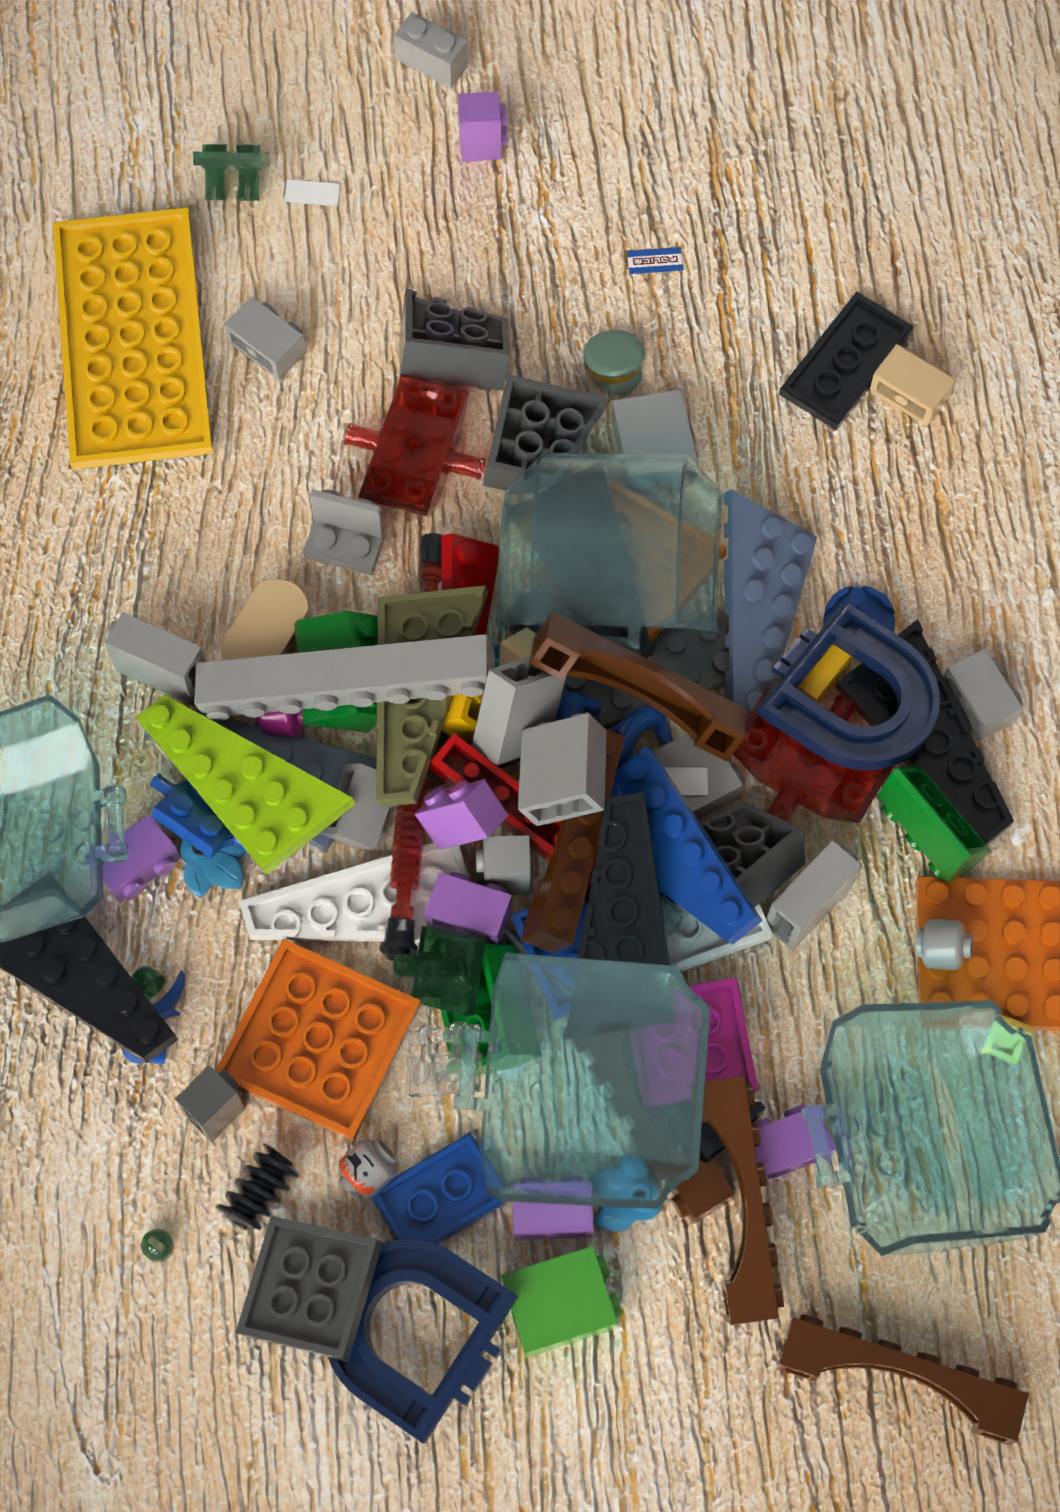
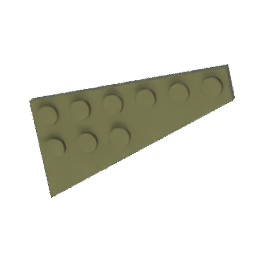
M486 585L378 597V645L474 636L488 595ZM454 695L446 696L442 700L410 699L403 704H395L389 701L377 702L376 802L380 807L417 804Z

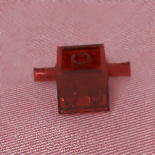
M401 374L383 428L377 431L349 423L347 428L350 431L346 430L344 445L374 452L359 493V499H367L377 504L428 517L439 503L447 477L451 472L480 481L482 478L481 473L484 472L486 458L456 452L460 442L469 392Z
M766 689L747 719L745 739L733 753L759 782L778 792L766 812L777 816L779 811H781L778 818L787 822L796 806L800 804L823 818L860 823L894 766L877 770H857L836 765L818 756L759 716L756 709L770 693V690ZM837 695L829 711L848 722L853 712L856 711L857 705L853 700L849 699L841 711L846 696ZM806 760H813L812 764H809L806 762Z

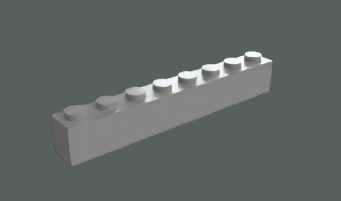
M487 634L201 662L196 663L194 704L205 717L215 721H222L228 719L229 716L237 715L261 717L269 712L295 714L300 712L301 709L311 708L329 711L337 706L354 705L356 707H368L375 702L385 701L403 704L410 699L417 698L442 700L446 696L460 694L476 697L484 693L489 669L495 668V650Z

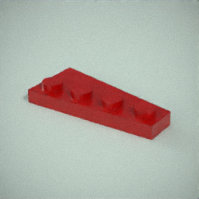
M449 533L441 536L442 590L486 585L488 595L474 634L484 635L487 631L501 546Z

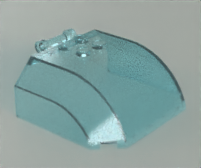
M543 453L506 488L499 537L496 627L501 631H509L510 626L543 625L551 611L581 626L629 627L628 637H603L640 655L641 627L684 628L708 631L711 636H718L723 491L688 455Z
M46 695L0 712V942L16 939L84 917L104 898L103 864L107 862H124L129 858L128 845L124 843L123 805L127 802L126 789L117 785L100 789V766L79 718L52 695ZM108 806L109 843L102 845L101 808Z
M505 953L492 993L490 1030L459 1028V1040L462 1041L458 1095H454L453 1108L483 1111L480 1152L487 1195L503 1202L658 1209L668 1199L666 1196L683 1180L688 1181L698 1171L710 1008L683 980L685 977L676 966ZM478 1042L488 1043L484 1097H474Z
M993 1001L864 1004L832 1022L820 1067L827 1104L813 1105L802 1109L803 1120L809 1125L818 1174L815 1175L816 1185L818 1189L835 1186L844 1187L851 1225L881 1256L974 1248L1040 1235L1046 1232L1051 1223V1220L1048 1218L1055 1205L1060 1203V1156L1032 1037L1021 1027L1015 1030L1000 1016L1002 1010ZM824 1120H830L840 1171H834Z

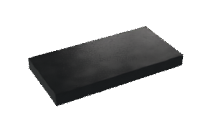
M856 291L782 385L779 395L837 431L870 388L875 371L896 344L902 347L912 334L914 326Z

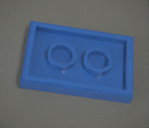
M470 1132L394 1177L375 1196L371 1197L396 1240L420 1239L438 1245L511 1201V1198Z

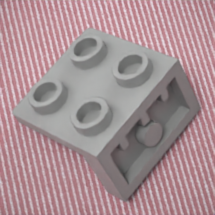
M312 490L310 502L314 522L303 551L304 558L373 575L385 539L381 507L367 499L353 500L342 497L339 493L332 490Z

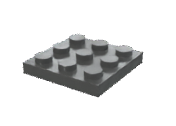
M271 1216L235 1333L244 1337L349 1362L383 1243L378 1239Z

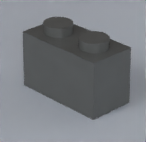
M210 1065L175 1098L184 1116L211 1143L245 1110L240 1100L243 1093L238 1089V1083L224 1069L217 1073Z

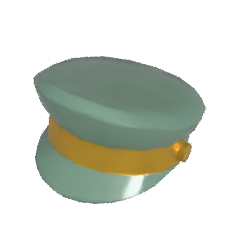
M612 329L600 332L590 338L585 345L584 358L588 366V373L593 376L600 387L613 394H626L633 391L640 383L642 376L641 363L645 357V348L635 335L623 330Z

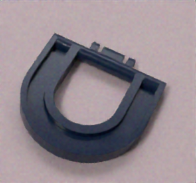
M842 603L818 634L809 628H805L800 634V638L797 637L783 654L781 660L774 665L772 671L782 678L756 709L759 716L823 759L846 768L877 770L904 762L918 752L925 744L937 721L940 708V692L936 677L920 652L904 639L852 605ZM835 645L888 681L897 697V712L891 719L880 725L858 726L841 719L797 688L828 649Z
M399 1239L385 1242L381 1247L349 1362L328 1357L329 1362L341 1383L353 1395L409 1435L426 1444L454 1399L464 1406H467L472 1397L463 1392L462 1387L466 1386L476 1392L493 1363L483 1357L484 1353L487 1352L496 1359L498 1358L502 1349L490 1341L519 1296L441 1245L420 1239ZM417 1284L428 1287L478 1321V1324L433 1394H430L383 1361L376 1353L371 1342L370 1320L374 1308L385 1294L402 1285Z

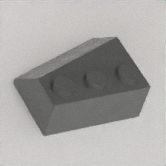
M405 288L400 334V377L408 378L415 382L426 380L442 382L448 386H473L485 391L493 389L504 390L510 359L508 319L471 307L459 311L446 305L447 300L434 297L432 302L416 298L417 291Z
M508 374L482 485L513 493L556 486L611 398Z
M746 802L707 818L706 825L702 826L754 908L805 865L803 829Z

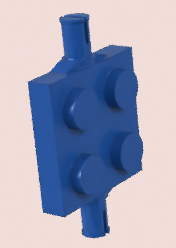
M160 773L153 777L150 787H153L166 797L154 807L152 818L209 858H212L222 848L234 844L248 854L187 780L175 785Z

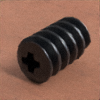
M265 1143L262 1145L268 1154L255 1152L253 1155L259 1167L251 1165L244 1167V1172L249 1180L235 1179L234 1184L240 1193L232 1191L225 1193V1198L229 1202L230 1207L222 1204H217L215 1207L222 1215L245 1231L248 1227L261 1230L262 1226L256 1216L259 1214L270 1217L272 1214L266 1206L267 1201L276 1204L281 1202L275 1190L278 1188L289 1191L291 1188L284 1179L286 1175L294 1178H299L300 1176L294 1165L287 1158Z

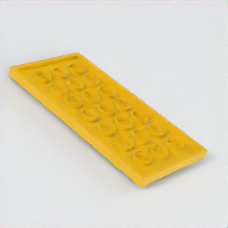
M188 207L52 222L69 454L72 470L213 454Z

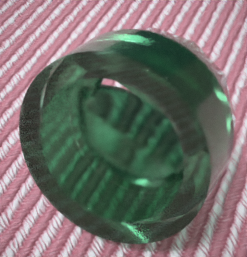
M142 966L136 969L132 975V979L148 1000L156 996L166 982L165 977L151 966Z
M153 1229L143 1236L141 1250L148 1260L157 1263L163 1262L172 1255L174 1242L165 1230ZM151 1237H154L158 1242L166 1246L162 1253L148 1243Z

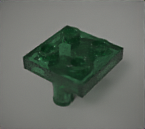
M202 144V151H193V165L201 166L202 169H205L204 200H215V187L216 200H226L225 169H228V166H235V169H239L238 200H248L249 187V201H260L259 170H262L264 166H269V152H261V145H236V151H227V144Z
M422 926L418 954L396 955L393 961V971L397 976L414 978L411 996L421 1000L420 1004L460 1015L475 1016L486 939L441 928Z

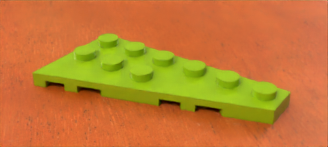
M163 695L136 716L141 726L266 875L356 805L354 799L167 695Z

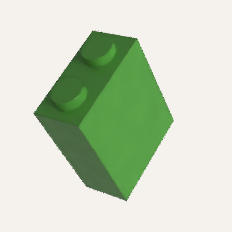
M593 1246L501 1275L502 1285L519 1296L511 1308V1314L525 1358L617 1329V1318L622 1316L621 1307L616 1293L608 1294L604 1279L610 1277L609 1270L603 1254L596 1256Z

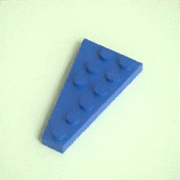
M645 746L616 770L610 797L640 792L645 793L660 891L725 941L735 944L763 920L654 751Z

